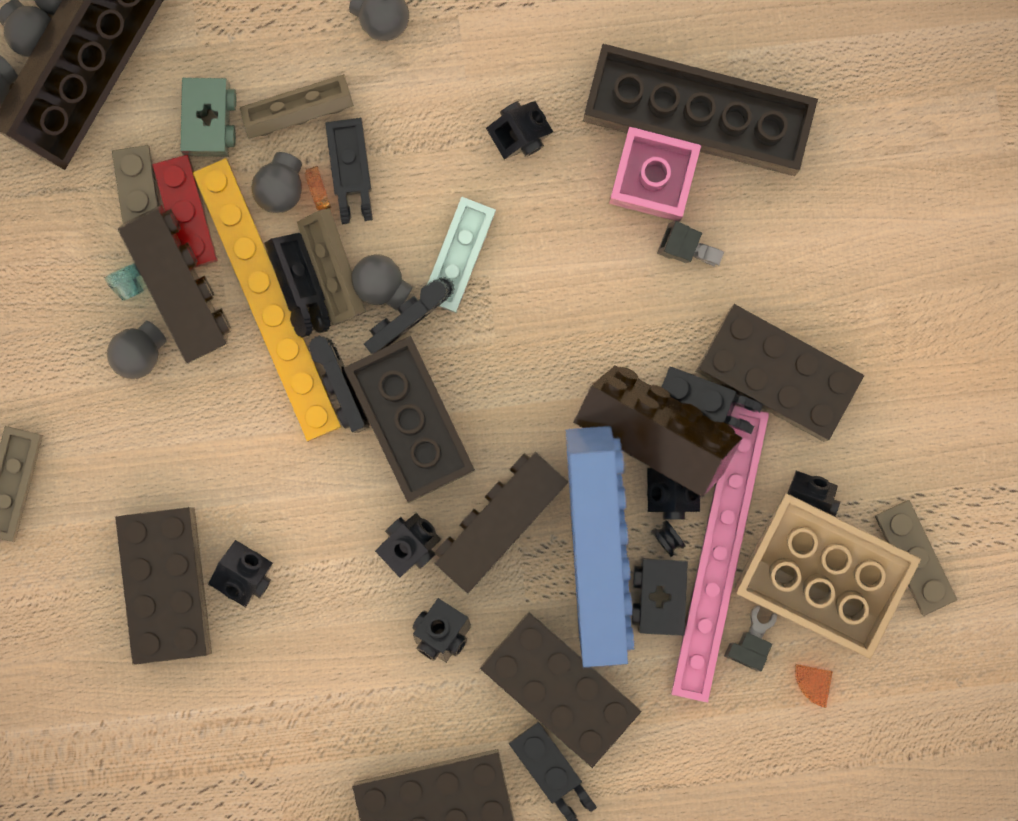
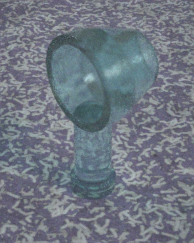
M135 263L104 277L110 289L122 301L144 291L143 278Z

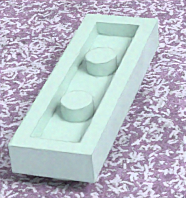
M461 197L428 281V284H430L429 282H433L435 279L446 277L447 279L450 278L453 281V285H455L454 294H451V297H448L439 307L457 313L496 213L495 209Z

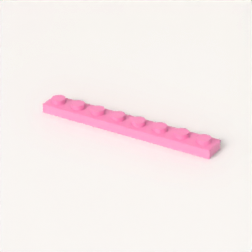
M734 406L731 416L746 420L755 427L752 434L733 428L735 434L743 437L724 475L715 484L686 619L685 634L682 638L671 695L707 703L769 417L767 412H751L739 406Z

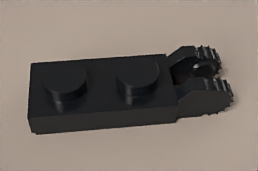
M362 118L325 122L335 196H338L341 223H350L351 211L348 206L347 195L357 193L361 194L362 216L365 221H371L373 216L369 192L372 189Z
M295 233L271 238L264 244L287 307L291 311L290 322L298 337L310 336L313 330L318 333L327 332L331 326V321L324 303L325 297L302 235Z
M440 277L433 280V282H429L430 284L421 288L419 300L413 296L397 308L400 313L397 318L391 322L385 318L370 330L373 337L364 343L369 352L372 354L390 346L444 303L448 297H451V294H454L455 285H453V281L450 278Z
M315 336L309 342V351L312 352L313 361L322 364L326 371V374L322 375V379L330 395L335 394L341 406L336 409L341 424L345 429L350 427L352 433H359L370 428L368 418L344 370L343 360L337 348L334 347L335 343L331 339L329 340L328 337Z
M671 366L662 384V388L670 393V397L683 404L688 403L696 406L702 411V415L714 422L726 423L732 428L752 434L755 426L746 420L731 416L735 404L751 412L759 413L763 407V404L739 395L737 391Z
M539 721L509 742L513 751L550 802L557 805L567 821H578L574 810L562 798L572 789L579 796V800L585 809L592 812L597 808L580 784L582 780Z

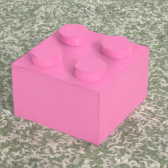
M629 127L609 204L680 222L684 214L701 145Z

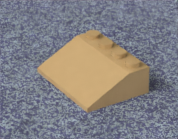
M785 493L751 553L734 588L736 594L871 659L921 558Z

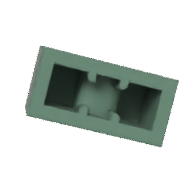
M182 78L180 151L184 155L229 157V147H235V125H229L230 111H236V89H230V83L226 78ZM208 110H212L217 118L211 119L210 126H207L203 119H201V117L207 116Z

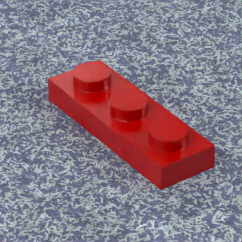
M189 155L152 164L165 212L170 209L173 211L181 227L180 232L176 233L182 245L188 242L198 262L194 268L217 262L216 251L197 182L193 175L194 171Z

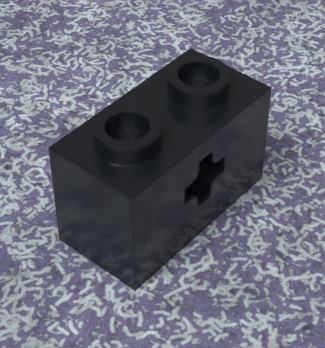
M641 559V566H634L633 588H640L639 603L632 604V625H638V632L640 634L684 636L688 561ZM657 586H662V591L669 594L668 600L662 601L661 607H656V602L649 599V594L655 593Z

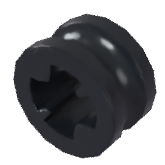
M665 520L662 522L663 527L659 530L654 528L652 533L669 556L672 557L675 555L674 550L680 547L683 549L686 545L671 524Z

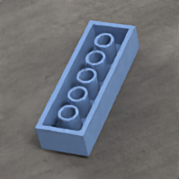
M611 426L565 429L578 630L583 667L628 664L627 650H634V635L630 615H632V601L628 580H630V566L626 545H628V531L624 514L626 496L622 480L624 462L620 438H613Z

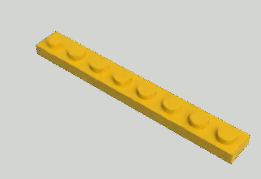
M227 158L194 171L195 180L306 440L309 442L341 428L342 426L304 337H298L294 327H292L290 322L291 311L287 307L269 255Z

